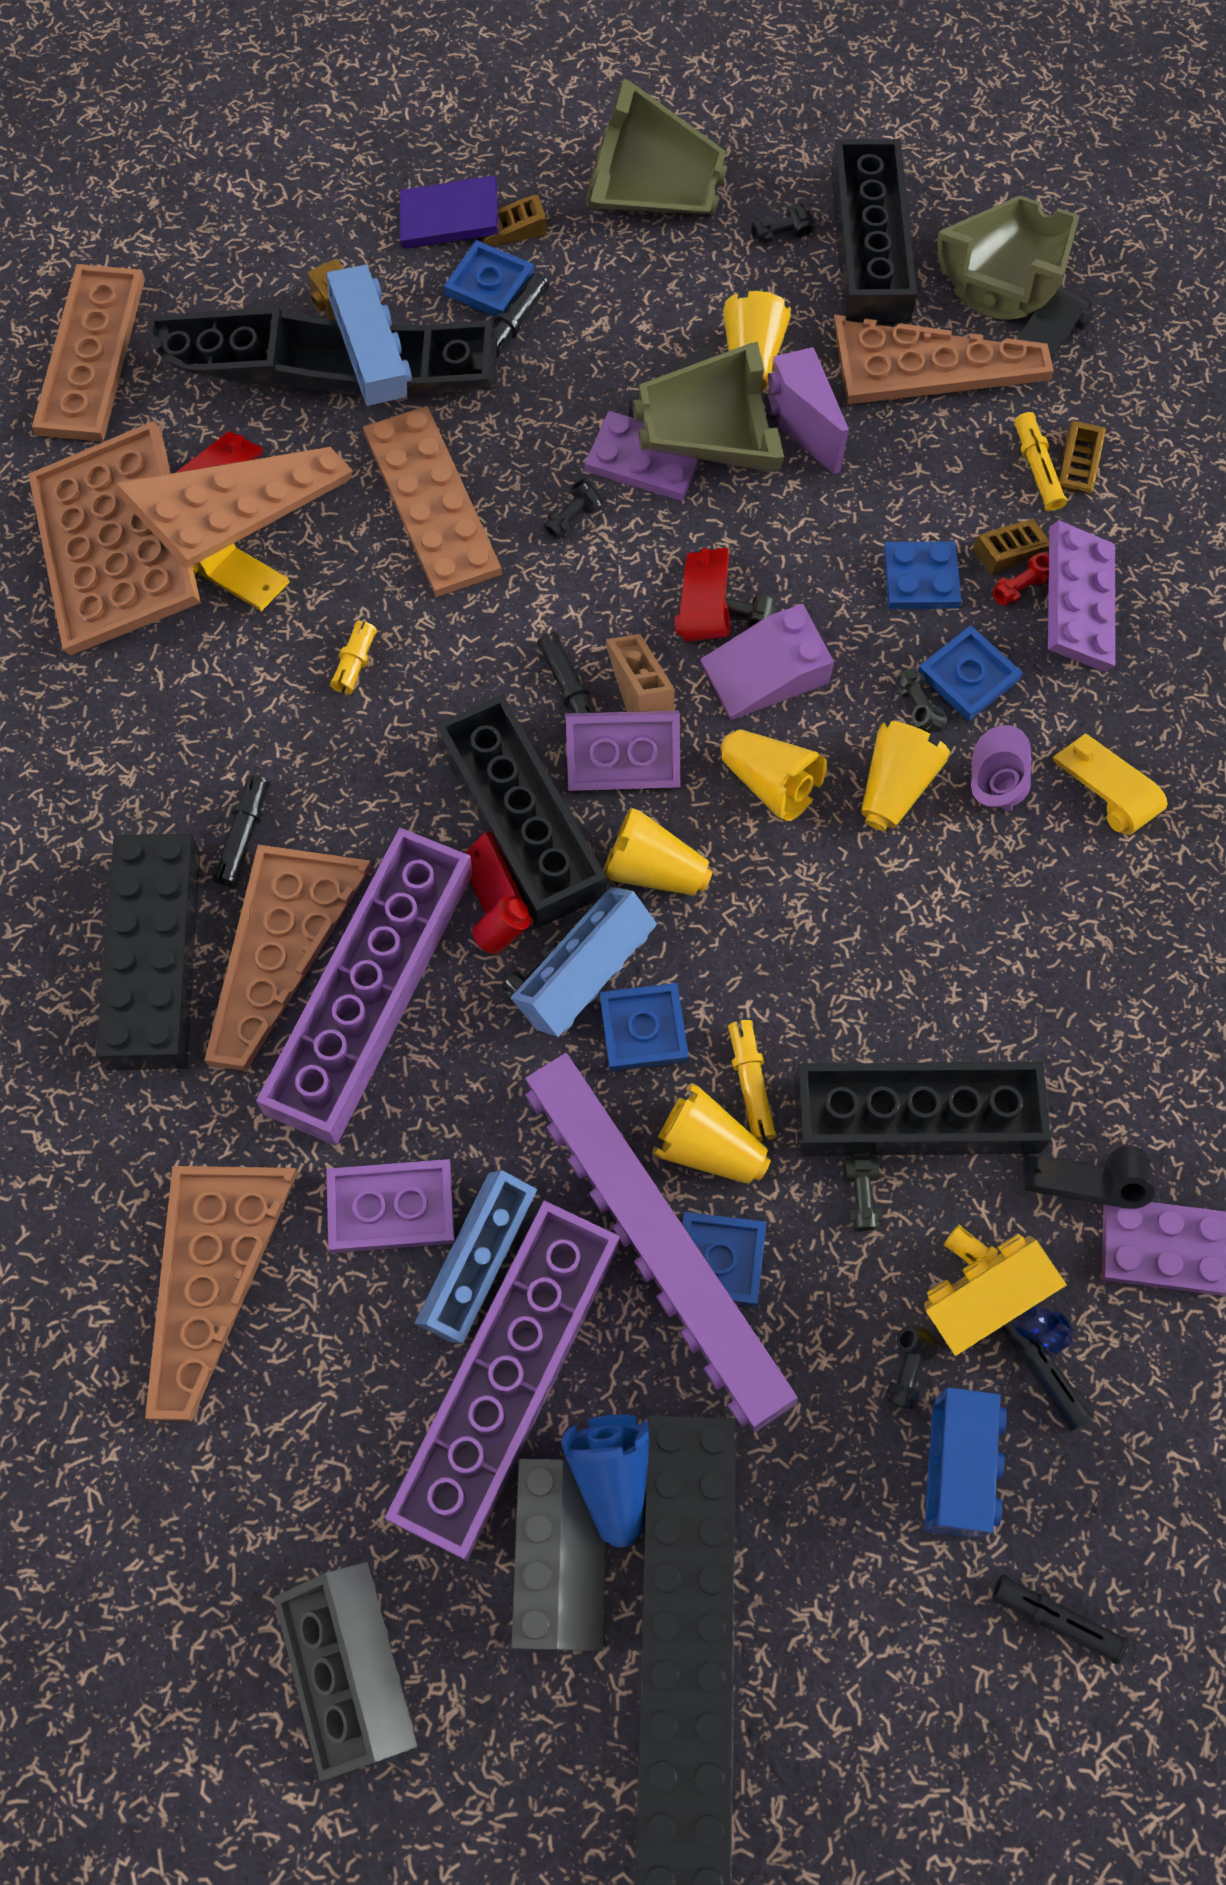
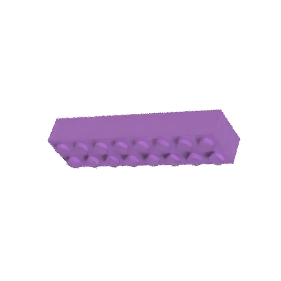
M398 829L256 1100L265 1116L337 1146L472 878L473 871L470 855L405 829Z
M543 1201L385 1516L387 1521L467 1562L469 1561L619 1249L620 1236Z

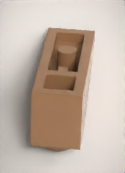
M641 634L606 639V648L626 711H674L675 689Z

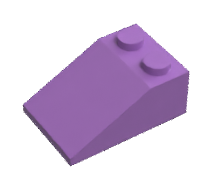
M814 347L774 356L772 372L768 373L769 395L765 396V407L768 415L774 416L778 427L833 474L839 473L841 471L849 429Z
M803 603L769 615L700 659L729 720L829 684L834 661Z

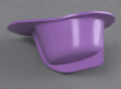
M1001 725L983 734L974 747L971 789L972 795L978 803L987 807L1003 808L1005 811L1010 812L1013 810V806L1022 802L1030 791L1031 746L1028 737L1022 730L1015 726Z

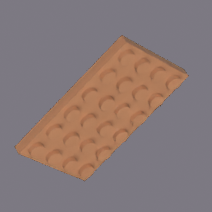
M155 421L29 473L62 648L70 656L201 603L193 567L191 566L186 569L115 493L116 483L171 474L161 428Z

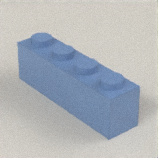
M367 264L326 272L328 298L366 406L406 398L407 382L412 380L408 361H402L399 355L402 350L397 332L392 333L390 330L392 322L389 308L387 305H381L382 293L378 279H372Z
M610 887L513 994L511 999L536 1030L559 1037L562 1032H565L572 1026L574 1019L583 1008L598 996L599 990L605 983L622 969L624 962L634 950L645 943L648 934L656 927V921L634 891Z
M503 1170L488 1173L414 1324L451 1343H464L538 1189Z

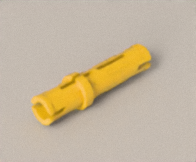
M1033 412L1023 413L1014 420V426L1022 443L1020 448L1022 456L1028 459L1035 482L1043 499L1045 510L1061 509L1067 504V499L1064 496L1047 451L1049 448L1048 440L1041 435L1035 414Z
M741 1020L743 1037H741L740 1028L736 1021L729 1024L727 1028L730 1032L735 1058L732 1059V1065L734 1070H738L750 1132L760 1142L763 1141L760 1125L763 1124L765 1137H767V1140H771L777 1137V1133L774 1128L761 1065L764 1064L763 1055L757 1051L753 1021Z

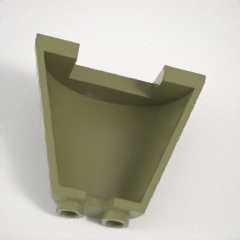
M623 79L596 157L586 197L588 201L585 206L595 210L709 214L713 216L719 201V196L715 195V185L721 186L727 171V166L723 165L726 151L634 83Z
M1019 195L949 226L938 233L937 251L943 275H948L955 287L952 291L971 309L985 316L997 319L1025 317L1029 313L1041 309L1058 290L1065 274L1080 215L1059 208L1055 214L1047 215L1041 209V202Z
M758 342L749 343L639 384V399L633 400V414L635 422L641 421L642 429L638 430L640 449L765 472L779 471L783 464L784 454L778 428L769 429L761 397L764 367Z

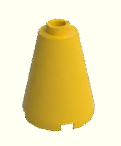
M748 291V297L738 299L737 293L725 301L723 310L728 351L749 343L758 342L764 367L762 391L767 387L768 373L772 372L773 358L778 356L791 318L790 306L788 308L784 306L785 300L769 292Z
M891 721L889 726L886 727L885 722L881 723L876 737L861 814L866 817L865 823L880 831H886L887 827L895 828L946 764L950 756V750L943 742L939 741L938 746H935L928 741L929 733L909 724Z
M742 729L729 733L724 738L720 748L722 761L778 818L785 819L786 821H792L799 817L814 799L808 795L814 785L821 788L827 771V760L816 751Z
M630 808L617 833L614 847H611L603 868L608 881L694 896L698 890L704 892L713 873L712 870L707 869L709 864L707 859L646 814L634 808Z
M694 1083L689 1084L686 1090L692 1094L687 1100L679 1098L658 1135V1138L665 1142L661 1150L654 1146L652 1155L745 1184H749L753 1179L760 1181L771 1161L766 1157L768 1149L699 1086Z

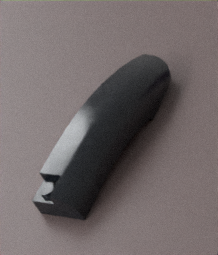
M280 307L148 316V332L153 346L167 363L179 370L256 386L317 393L362 395L337 320L283 312ZM492 320L390 326L391 332H397L400 339L402 352L399 355L401 360L408 361L412 380L407 382V395L496 389L499 376L496 369L498 337Z

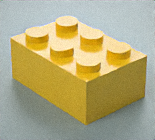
M1017 1234L998 1246L1001 1254L989 1262L984 1257H981L962 1269L965 1277L952 1285L948 1279L944 1280L927 1292L929 1300L924 1302L925 1311L955 1356L1067 1285L1038 1241L1029 1235L1023 1238V1236Z

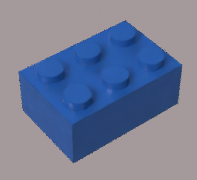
M947 1387L933 1399L924 1532L978 1539L994 1533V1526L1000 1525L1002 1501L1000 1498H995L996 1480H1001L1003 1477L1004 1454L998 1452L999 1434H1004L1007 1420L1006 1408L1000 1407L1001 1394Z

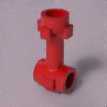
M1038 553L1031 557L1027 564L1028 570L1014 579L1007 580L1003 577L998 580L996 586L992 589L996 602L1001 606H1005L1010 602L1014 604L1021 598L1019 592L1029 585L1040 586L1048 583L1049 554Z

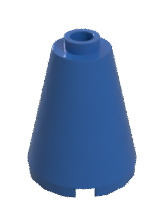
M612 1414L588 1419L589 1428L577 1432V1427L574 1425L562 1435V1450L600 1538L614 1547L629 1546L636 1541V1538L642 1534L644 1529L650 1443L648 1423L644 1420L642 1425L637 1424L636 1416L629 1414Z

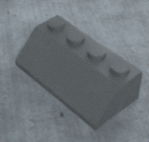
M519 1459L512 1649L603 1651L605 1541L598 1534L567 1460Z
M368 1562L326 1572L275 1596L274 1601L320 1782L416 1748L417 1743L413 1732V1723L407 1710L400 1684V1675L394 1662L388 1639V1631L383 1621L375 1583L371 1577Z

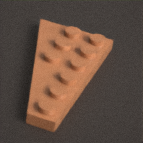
M834 315L833 324L847 405L1049 381L1053 377L1054 370L1048 344L1009 338L1002 342L983 340V335L970 333V338L951 335V330L900 323L895 327L876 325L877 320L864 319L863 323L846 321V316Z
M264 845L257 846L204 1060L207 1066L240 1071L248 1070L372 868L370 860Z
M172 1166L145 1414L146 1420L192 1422L298 1174L296 1168Z

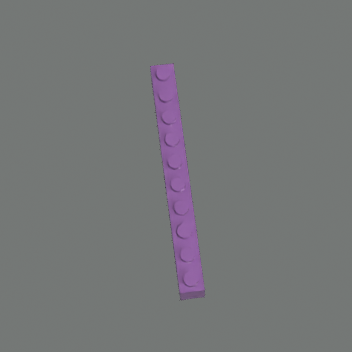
M567 1052L527 1076L525 1079L530 1091L525 1096L537 1115L544 1111L551 1124L546 1126L550 1136L558 1147L565 1144L572 1154V1157L568 1158L567 1161L579 1180L587 1177L594 1190L589 1192L593 1202L602 1214L608 1210L616 1221V1224L611 1226L614 1234L620 1236V1243L624 1248L631 1244L639 1258L633 1262L644 1280L649 1282L654 1279L662 1292L656 1296L659 1303L670 1318L676 1314L685 1328L680 1331V1334L691 1352L694 1354L700 1350L709 1363L703 1369L716 1390L724 1386L733 1401L727 1406L741 1427L748 1424L755 1433L797 1405V1395Z

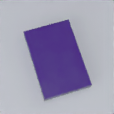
M495 175L400 190V242L403 249L499 234L498 184Z

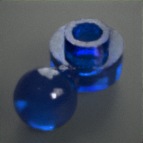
M1033 1306L1013 1319L1014 1328L1021 1337L1031 1340L1039 1338L1055 1354H1059L1073 1343L1071 1337L1073 1327L1069 1320L1059 1311L1053 1313L1049 1309L1042 1310L1038 1306Z

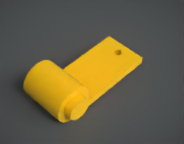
M234 543L192 566L194 575L198 572L211 582L260 611L289 584V579L286 576L236 548Z
M1086 733L1053 756V761L1107 801V821L1111 828L1118 833L1133 834L1167 808V798L1155 782Z

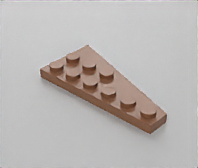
M331 447L120 482L116 483L115 493L187 569L351 479L353 470Z

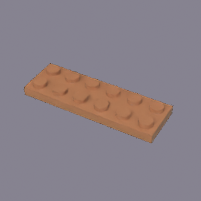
M76 264L32 425L36 436L104 442L145 281L142 270Z
M428 406L364 426L363 431L435 597L502 575L500 563Z

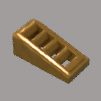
M538 194L523 198L498 209L499 234L480 237L482 243L493 247L545 236L546 217ZM502 223H507L508 227L503 228Z
M1072 420L1066 432L1058 478L1062 489L1089 495L1093 493L1106 432L1105 427ZM1075 441L1092 444V448L1075 445ZM1073 452L1090 455V459L1072 455ZM1070 464L1086 466L1088 471L1071 468ZM1068 474L1087 478L1086 483L1068 480Z
M1030 519L977 536L973 551L989 574L993 576L1030 559L1038 553L1049 550V539L1035 520ZM1030 530L1038 542L1033 543L1025 532ZM1016 536H1019L1026 546H1021ZM1006 541H1009L1014 549L1011 550ZM998 545L1003 552L999 553L995 546Z

